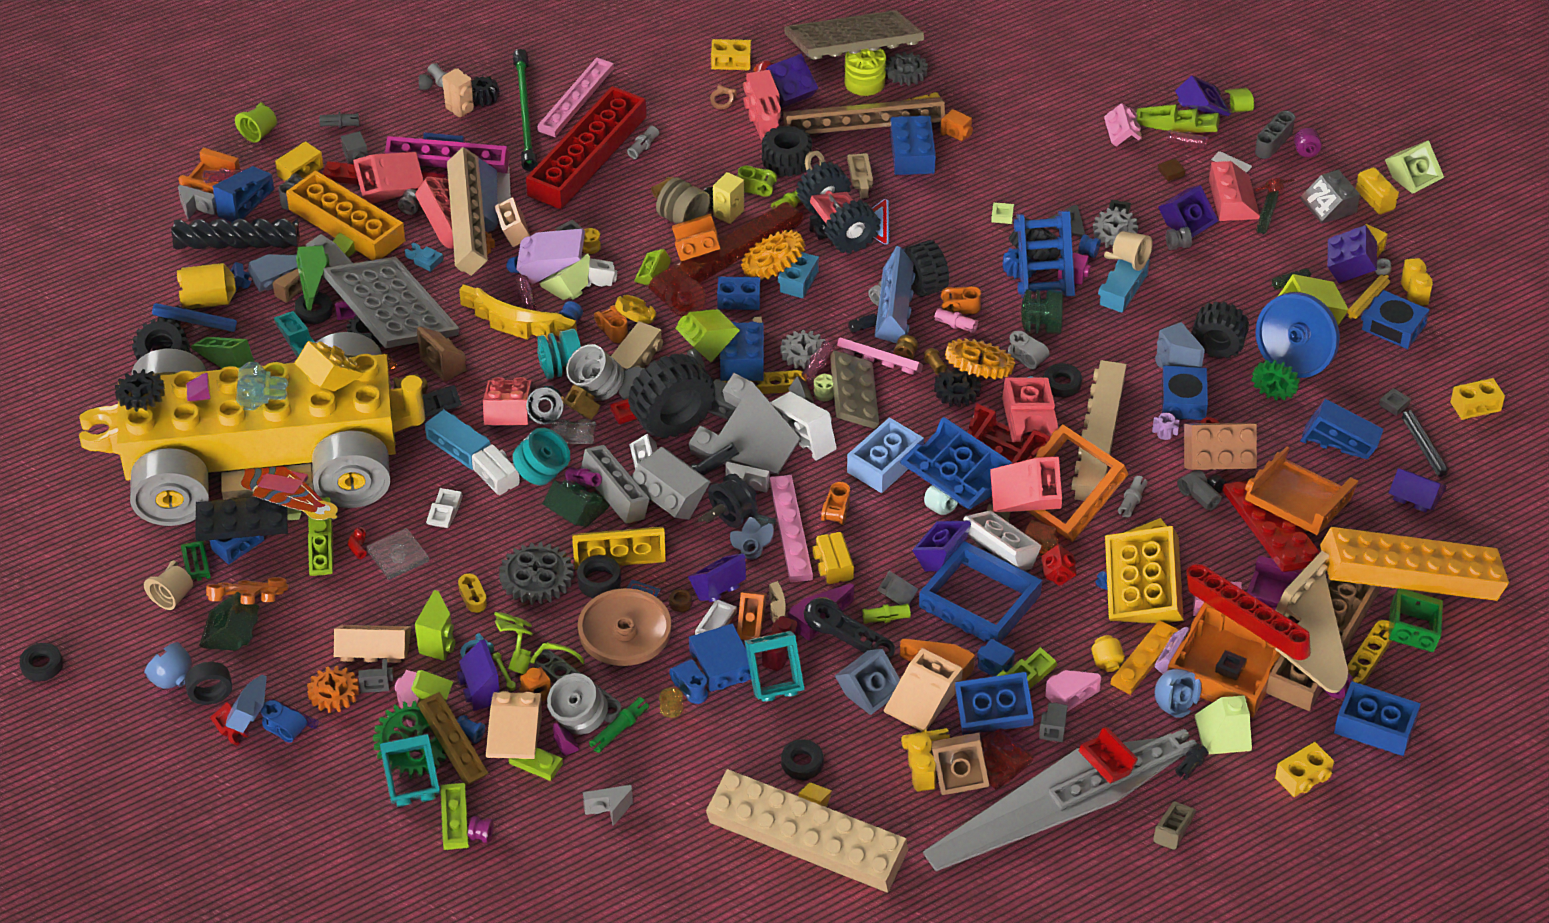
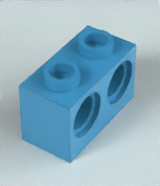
M802 252V257L796 258L798 262L791 263L792 267H786L785 272L780 271L778 276L780 292L799 298L805 297L819 272V257Z

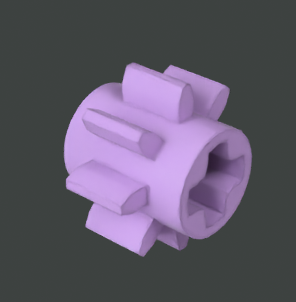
M1161 413L1159 418L1154 417L1152 432L1157 433L1160 439L1168 440L1173 435H1178L1180 421L1175 420L1173 414Z

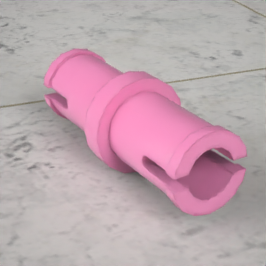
M938 308L935 313V321L951 325V328H960L971 333H975L977 330L978 320L962 316L959 312L953 313Z

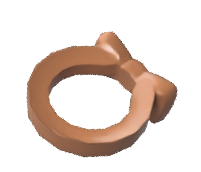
M718 85L717 90L710 97L712 106L717 109H727L733 104L737 91ZM722 93L729 94L730 99L726 104L721 105L715 102L716 96Z

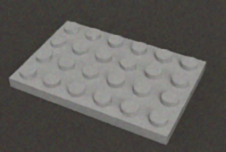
M396 257L323 269V277L385 348L417 343V328L420 326L440 332L445 338L456 336L459 333L460 328Z

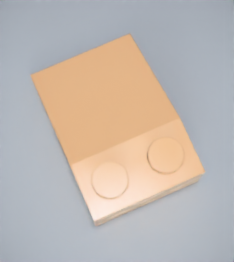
M493 692L486 757L535 759L542 719L541 694L532 692Z

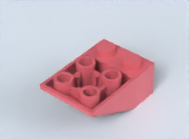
M416 152L373 154L353 160L362 197L371 204L403 196L404 192L408 189L417 191L424 181Z
M497 377L488 380L483 398L484 425H528L529 415L526 409V402L531 394L532 380H526L523 377L514 378L513 380Z
M1059 457L1034 458L990 469L994 513L1061 509L1062 492Z

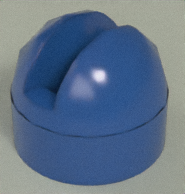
M518 256L511 257L507 261L506 268L511 273H519L516 270Z

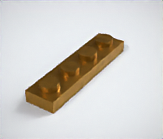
M438 692L421 700L417 704L465 783V786L486 777L489 773L441 693Z

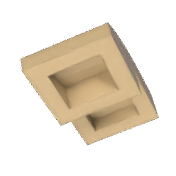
M778 581L769 584L770 618L773 623L780 616L786 617L784 594Z

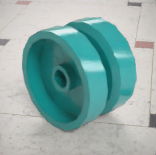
M537 428L532 431L513 452V463L522 478L535 485H546L551 482L558 473L568 466L570 461V450L567 443L559 434L547 428Z

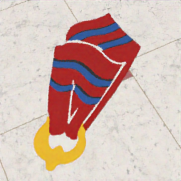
M286 467L244 469L245 475L241 485L243 488L253 491L252 496L304 511L312 519L337 518V506L323 501L304 481L302 482L303 485H300L294 494L257 486L263 479L262 476L266 475V473L301 480Z

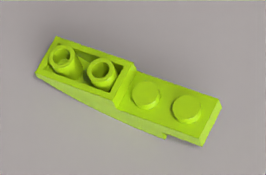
M330 497L321 498L323 501L331 503ZM308 516L309 575L333 574L332 518L316 520Z

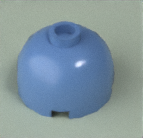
M174 642L164 648L166 653L161 657L158 654L155 655L144 670L145 676L159 688L169 689L177 685L179 687L185 684V676L192 667L189 653L179 642Z
M1184 669L1168 670L1158 679L1155 686V700L1158 706L1176 718L1188 715L1192 711L1188 708L1193 703L1197 704L1201 693L1200 680H1195V674Z

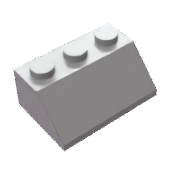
M660 447L640 462L632 475L633 480L653 502L675 518L690 520L711 482L664 447Z

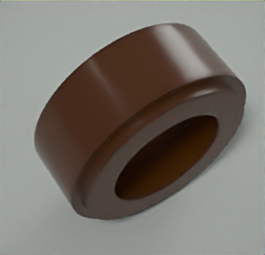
M684 589L673 591L669 596L671 609L677 612H684L690 609L692 606L691 593Z

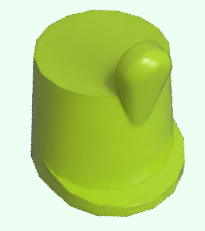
M260 102L255 109L237 114L235 125L242 136L253 143H257L276 127L277 118L269 107Z

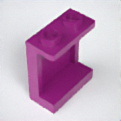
M1259 555L1251 583L1246 592L1276 610L1285 589L1300 575L1303 569L1282 573L1273 559Z

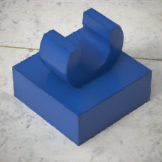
M235 262L230 271L234 274L237 292L240 286L247 289L251 281L248 280L250 275L244 271L243 264Z

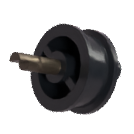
M728 474L723 478L722 483H714L709 487L708 496L713 509L699 517L698 521H706L708 523L719 516L728 526L738 528L742 525L745 518H753L757 515V493L753 487L748 486L737 474Z

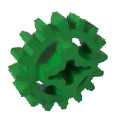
M1265 360L1264 364L1260 362L1255 367L1251 381L1255 383L1254 388H1260V394H1267L1266 398L1272 396L1277 401L1281 397L1285 401L1287 396L1292 398L1296 394L1300 379L1297 378V372H1291L1293 367H1285V362L1278 364L1276 360L1273 363Z

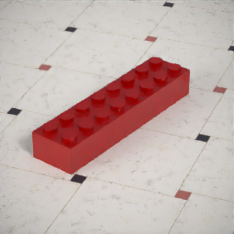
M611 86L526 177L527 196L562 210L646 118V99Z

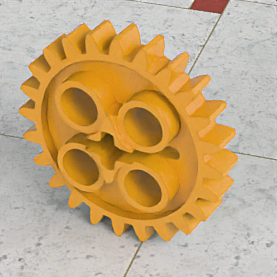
M785 230L782 234L777 232L775 236L770 234L768 239L763 238L761 243H755L756 247L750 248V252L745 254L746 258L742 259L743 263L741 264L742 270L748 277H760V281L764 277L769 279L773 274L777 276L780 271L785 272V268H791V263L798 262L796 258L802 257L801 253L805 251L804 247L806 245L802 236L797 231L793 232V230L789 232Z
M966 338L964 341L961 339H957V341L952 340V343H948L945 352L946 359L949 360L948 363L954 364L953 367L961 368L960 371H968L969 375L973 373L977 377L980 375L984 376L986 379L988 376L996 379V376L1003 379V376L1008 377L1012 374L1015 365L1014 358L1011 357V354L1006 353V350H1000L999 346L994 347L992 343L985 344L982 340L980 342H977L975 339L969 341ZM982 353L981 362L978 364L979 355Z

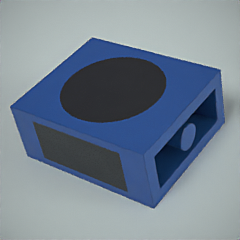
M1383 290L1378 297H1374L1370 308L1364 310L1361 317L1363 321L1362 330L1409 349L1426 326L1430 309Z
M1163 366L1161 380L1162 413L1173 414L1175 419L1202 420L1206 418L1208 407L1207 368Z

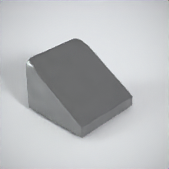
M797 376L788 388L789 391L814 403L806 381Z

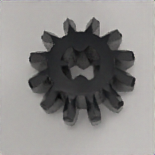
M483 75L480 78L475 77L474 80H471L473 103L475 106H491V103L497 102L500 91L496 80L491 79V76L485 78Z

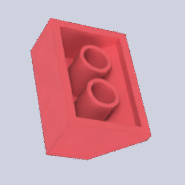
M1232 161L1211 162L1209 183L1219 221L1260 219L1250 176Z

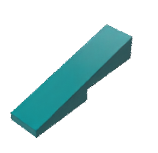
M294 311L274 317L275 324L297 358L308 341L315 343L310 337L308 328Z

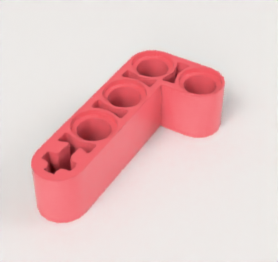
M426 177L415 195L440 242L445 247L454 249L448 179Z

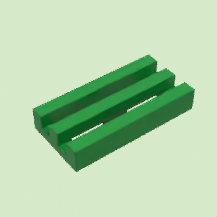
M197 541L182 544L181 550L185 570L191 579L197 578V581H201V577L205 576L206 579H210L204 542ZM196 547H200L204 565V570L202 571L199 568ZM186 549H191L195 567V572L192 573Z

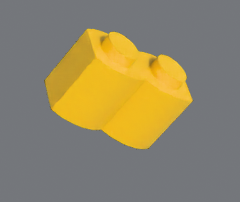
M1420 258L1406 259L1401 277V285L1407 291V299L1420 306L1428 305L1433 281L1429 274L1426 273V265Z
M927 734L909 736L907 741L908 763L912 770V784L917 792L934 790L936 787V763L932 755L931 740Z

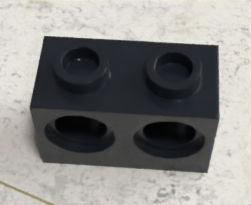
M455 385L423 394L425 417L437 414L443 409L446 411L462 405Z

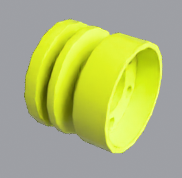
M881 48L875 51L862 49L860 53L851 54L849 51L846 52L845 86L851 93L859 96H870L881 92L885 87L886 54Z

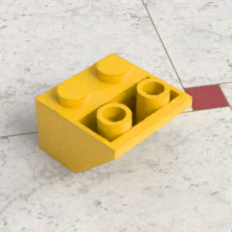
M308 341L295 361V364L320 388L337 391L360 378L363 374L357 368L358 364L354 360L347 358L341 348L337 346L329 347L320 341L318 343Z

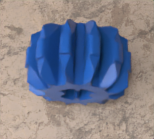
M1009 248L1008 252L1004 253L1002 267L1003 271L1007 273V277L1014 276V279L1020 278L1019 250L1017 248ZM1027 256V263L1036 262ZM1036 270L1028 271V278H1031L1032 274L1036 273Z

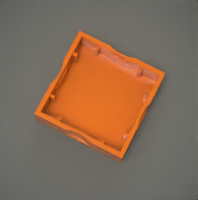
M1204 602L1191 624L1188 636L1181 642L1170 661L1167 671L1171 669H1184L1194 673L1195 680L1199 679L1201 682L1200 698L1215 702L1221 697L1245 695L1250 717L1254 718L1267 694L1269 675L1281 654L1275 650L1276 647ZM1225 650L1247 659L1246 666L1237 681L1215 672L1216 665Z

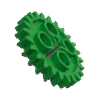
M404 701L402 709L395 704L393 713L389 710L385 711L386 718L380 717L379 723L381 725H375L374 731L379 734L373 735V741L378 742L374 744V750H380V744L390 742L393 739L402 740L421 736L427 732L434 734L421 710L417 707L416 701H413L411 707H408ZM411 720L415 725L413 727H406L403 725V722ZM435 735V738L429 741L435 768L439 769V761H446V756L444 755L446 752ZM424 748L388 755L391 772L393 773L398 769L399 777H402L404 772H408V776L411 779L413 772H417V775L421 778L423 770L429 774ZM381 751L377 753V759H382ZM412 752H419L422 754V757L420 759H413L410 754Z

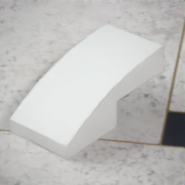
M440 488L436 502L432 503L426 523L428 525L449 528L461 503L462 492Z

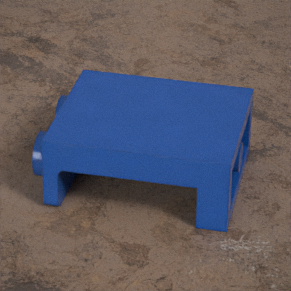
M733 623L689 637V652L692 658H697L708 680L710 692L751 680L746 648Z

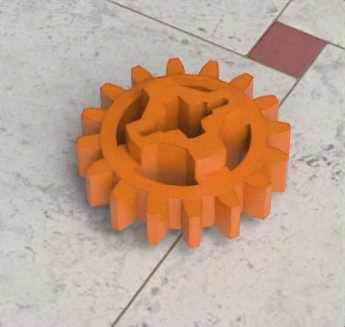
M335 666L334 670L326 667V672L318 670V676H311V683H307L308 698L311 700L312 706L318 705L320 711L327 708L328 713H331L333 708H336L338 712H341L342 706L349 708V702H356V696L359 695L358 678H355L354 672L348 674L346 667L342 671L339 670L338 666Z

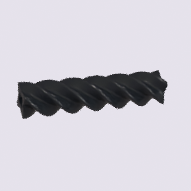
M261 218L254 220L252 223L244 219H236L230 224L223 219H216L210 224L201 219H196L189 224L177 219L174 220V225L171 228L173 249H184L187 247L204 249L209 246L216 249H223L229 246L239 249L249 246L255 248H267L269 246L287 248L289 246L298 247V241L300 240L298 219L292 223L283 218L276 219L272 223Z

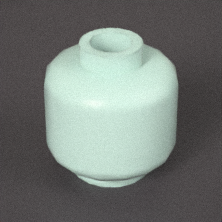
M933 485L925 492L924 502L926 507L940 515L952 512L957 506L958 502Z

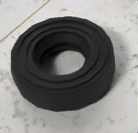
M318 292L314 304L321 305L322 307L317 311L306 310L304 294L301 295L295 302V314L303 323L319 324L326 321L333 312V304L328 295Z
M1065 363L1054 364L1048 367L1044 373V378L1049 379L1051 392L1054 396L1070 397L1081 389L1082 375L1075 366ZM1062 376L1069 378L1071 382L1060 384L1054 379Z
M37 643L23 651L20 656L19 666L23 675L29 680L36 682L52 679L60 672L63 658L59 649L53 644ZM48 657L50 659L46 666L34 667L32 665L33 661L37 658Z
M806 739L790 742L781 753V766L784 772L794 779H811L821 772L824 765V754L820 746ZM798 754H806L812 760L807 765H798L793 761V758Z

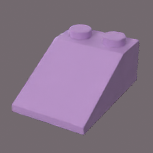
M583 229L538 232L525 237L520 243L516 270L533 285L580 261L585 231Z

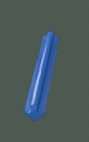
M154 303L152 315L211 328L235 332L237 320L164 304Z

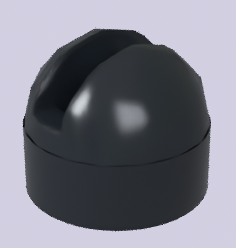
M1211 475L1208 477L1207 483L1218 493H1221L1226 480L1219 475Z

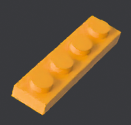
M1159 620L1114 674L1110 685L1131 695L1155 666L1171 636L1179 630Z

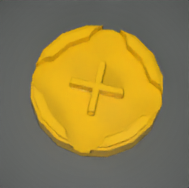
M623 295V297L619 296L616 300L615 307L617 311L630 320L651 324L656 317L654 308L652 306L648 308L645 306L646 302L635 296Z

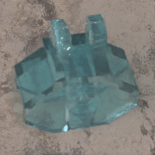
M247 362L239 368L236 401L240 406H244V410L254 411L263 403L268 404V399L283 400L287 396V379L270 376L271 372L265 371L258 362Z

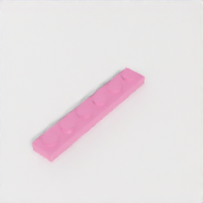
M596 57L538 124V132L556 137L613 71L614 64Z
M792 475L770 477V488L790 583L813 580Z

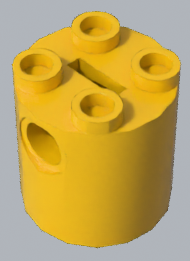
M224 263L185 267L177 270L178 283H180V288H183V290L179 291L182 308L194 309L229 305L236 292L234 274Z

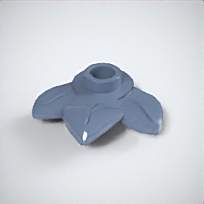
M749 517L743 526L742 532L732 531L730 533V541L734 548L744 553L746 559L753 560L758 558L763 552V547L771 542L774 528L772 524L761 527L754 518ZM755 546V550L750 552V548Z

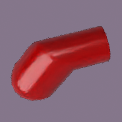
M357 527L348 540V547L358 559H363L367 555L366 550L362 546L365 541L366 530L362 527Z

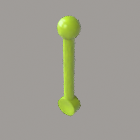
M496 652L492 658L494 661H497L507 681V689L514 691L516 683L511 681L501 661V654Z

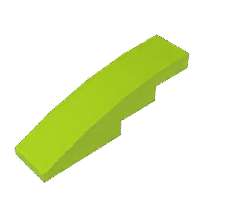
M1176 105L1137 108L1136 120L1139 125L1174 132H1218L1220 121L1219 113L1199 115L1197 109L1178 111Z
M1040 647L1026 661L1023 659L1019 660L1008 672L1002 670L997 676L1026 672L1030 689L1057 667L1058 664L1056 660Z

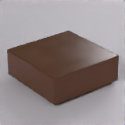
M1176 158L1158 164L1159 172L1167 181L1185 176L1186 170Z

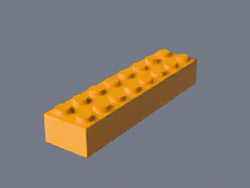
M1331 527L1320 544L1321 550L1330 556L1326 563L1330 580L1495 601L1499 599L1509 584L1498 548Z

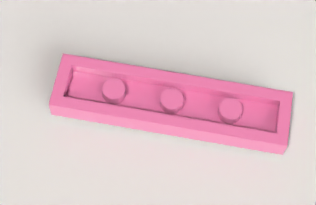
M840 337L837 346L843 349L842 353L851 356L858 353L862 355V359L871 362L877 359L882 361L881 365L889 368H894V365L902 367L901 371L913 375L914 371L921 373L923 364Z

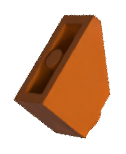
M741 592L737 627L740 639L749 640L761 637L767 593Z

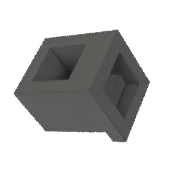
M1048 703L1047 712H1042L1039 739L1063 742L1068 705Z

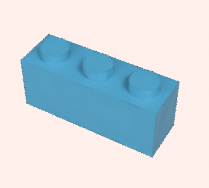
M1118 259L1115 270L1110 271L1107 282L1101 284L1099 288L1100 305L1123 313L1147 277L1150 259H1148L1145 267L1139 271L1135 270L1131 263Z
M444 409L425 423L426 439L472 471L473 454L481 450L483 451L484 448L491 445L486 436L479 434L470 425L464 424L454 414H450Z

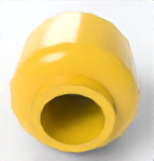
M1111 635L1097 638L1095 644L1091 647L1096 667L1099 669H1106L1107 672L1116 671L1125 660L1120 641Z

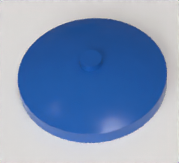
M1301 292L1282 294L1267 303L1260 312L1256 323V341L1263 358L1270 363H1273L1274 360L1278 364L1285 362V367L1291 366L1293 367L1291 372L1298 373L1297 378H1306L1318 374L1331 364L1337 354L1340 342L1337 321L1330 309L1312 295Z

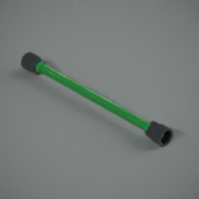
M517 49L513 52L512 57L513 65L518 70L524 152H521V163L524 170L533 171L538 165L537 154L532 149L525 71L526 67L528 68L529 66L528 53L524 49Z

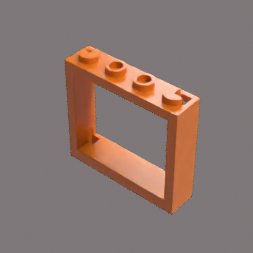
M1062 424L1059 429L1052 433L1047 444L1037 451L1035 458L1053 457L1068 439L1111 468L1066 524L1046 510L1027 511L1073 543L1129 474L1124 464Z

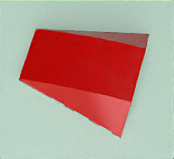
M976 404L973 419L971 418L968 430L970 435L1010 460L1012 464L1033 459L1037 451L1050 440V436L1034 429L1030 436L1023 434V442H1012L1009 427L997 422L995 411L980 404Z

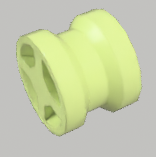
M829 374L818 375L814 379V397L820 401L832 400L834 398L832 376Z

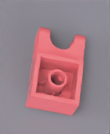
M770 70L747 73L746 82L743 83L746 94L744 106L745 109H749V119L751 122H754L761 141L765 137L766 132H770V129H776L779 126V119L781 117L779 92Z
M1005 378L1002 400L1012 442H1023V434L1032 432L1034 429L1051 437L1052 433L1058 429V422L1049 379Z

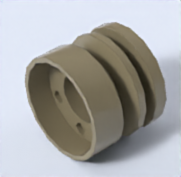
M675 177L662 188L657 199L656 211L661 217L679 224L706 215L710 206V196L700 188L692 186L681 178Z

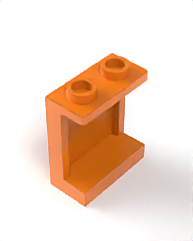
M203 147L199 152L201 162L188 177L181 175L179 183L183 186L214 194L213 185L241 172L239 158Z
M711 213L672 226L676 239L675 246L680 261L720 249L718 233Z

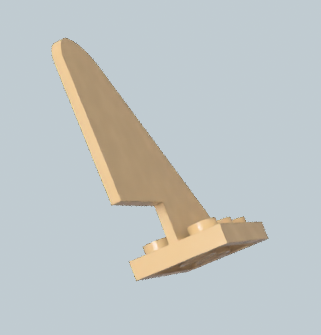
M1321 551L1285 589L1276 608V611L1288 618L1293 616L1299 620L1298 625L1309 632L1311 655L1305 660H1295L1279 649L1275 648V650L1324 690L1330 693H1337L1341 691L1347 681L1348 668L1325 575L1328 569L1326 563L1330 556Z

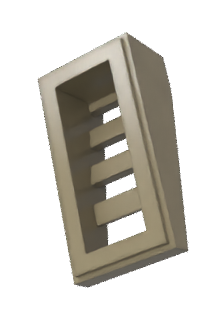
M1173 801L1156 826L1153 841L1175 850L1189 827L1196 809Z

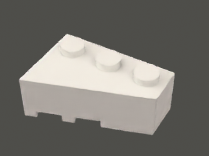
M788 392L770 402L800 437L801 442H799V445L803 449L807 447L813 453L812 458L816 461L837 449L831 425L832 418L827 410L792 392Z

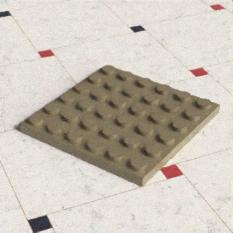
M897 10L784 26L785 34L811 59H820L822 55L828 54L830 56H840L842 52L848 51L851 54L860 53L862 49L875 51L879 50L882 46L896 48L902 43L916 45L918 41L924 40V33Z

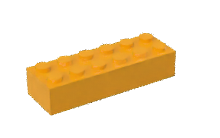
M316 170L286 191L290 211L333 237L341 233L354 241L355 250L371 260L384 258L405 242L403 222Z

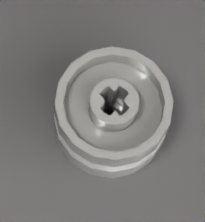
M573 673L563 676L551 687L547 697V705L551 715L559 721L562 727L573 734L582 735L592 732L605 720L608 711V702L605 695L584 674Z

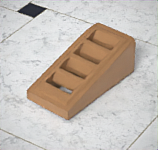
M298 269L273 282L275 296L286 303L302 291Z

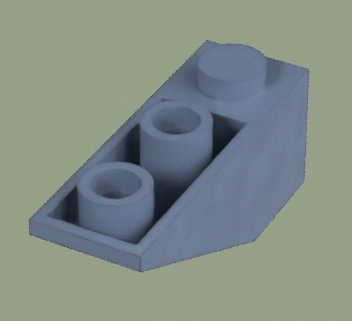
M267 254L249 262L248 273L259 292L272 290L273 282L276 279L298 269L296 263L297 255Z

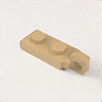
M868 153L847 155L852 186H854V189H859L860 198H869L868 190L872 188L873 177Z

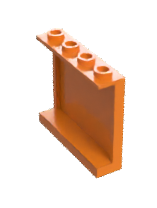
M1286 447L1281 452H1277L1273 460H1269L1264 469H1260L1254 479H1249L1245 490L1248 491L1245 500L1318 535L1352 500L1358 480L1350 477L1340 486L1287 460L1286 457L1290 448Z

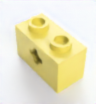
M726 172L713 185L714 217L731 224L744 211V179Z

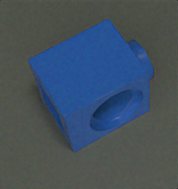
M991 639L978 650V669L993 677L997 676L1002 670L1008 672L1014 666L1015 651Z

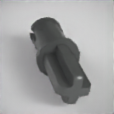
M338 112V114L320 115L319 124L321 127L339 126V128L341 126H359V113L341 114V112Z

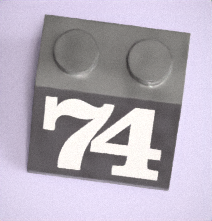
M1340 170L1321 175L1301 195V200L1321 224L1357 213L1360 198L1359 192Z

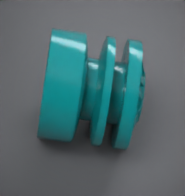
M575 328L560 331L558 342L553 333L548 334V342L545 335L538 336L537 354L546 379L554 378V371L557 377H562V367L565 366L566 369L572 354L581 347Z

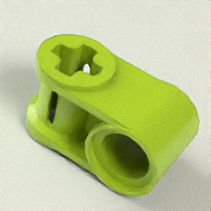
M746 165L738 169V177L744 179V193L757 194L763 197L772 194V186L777 181V175L773 171Z

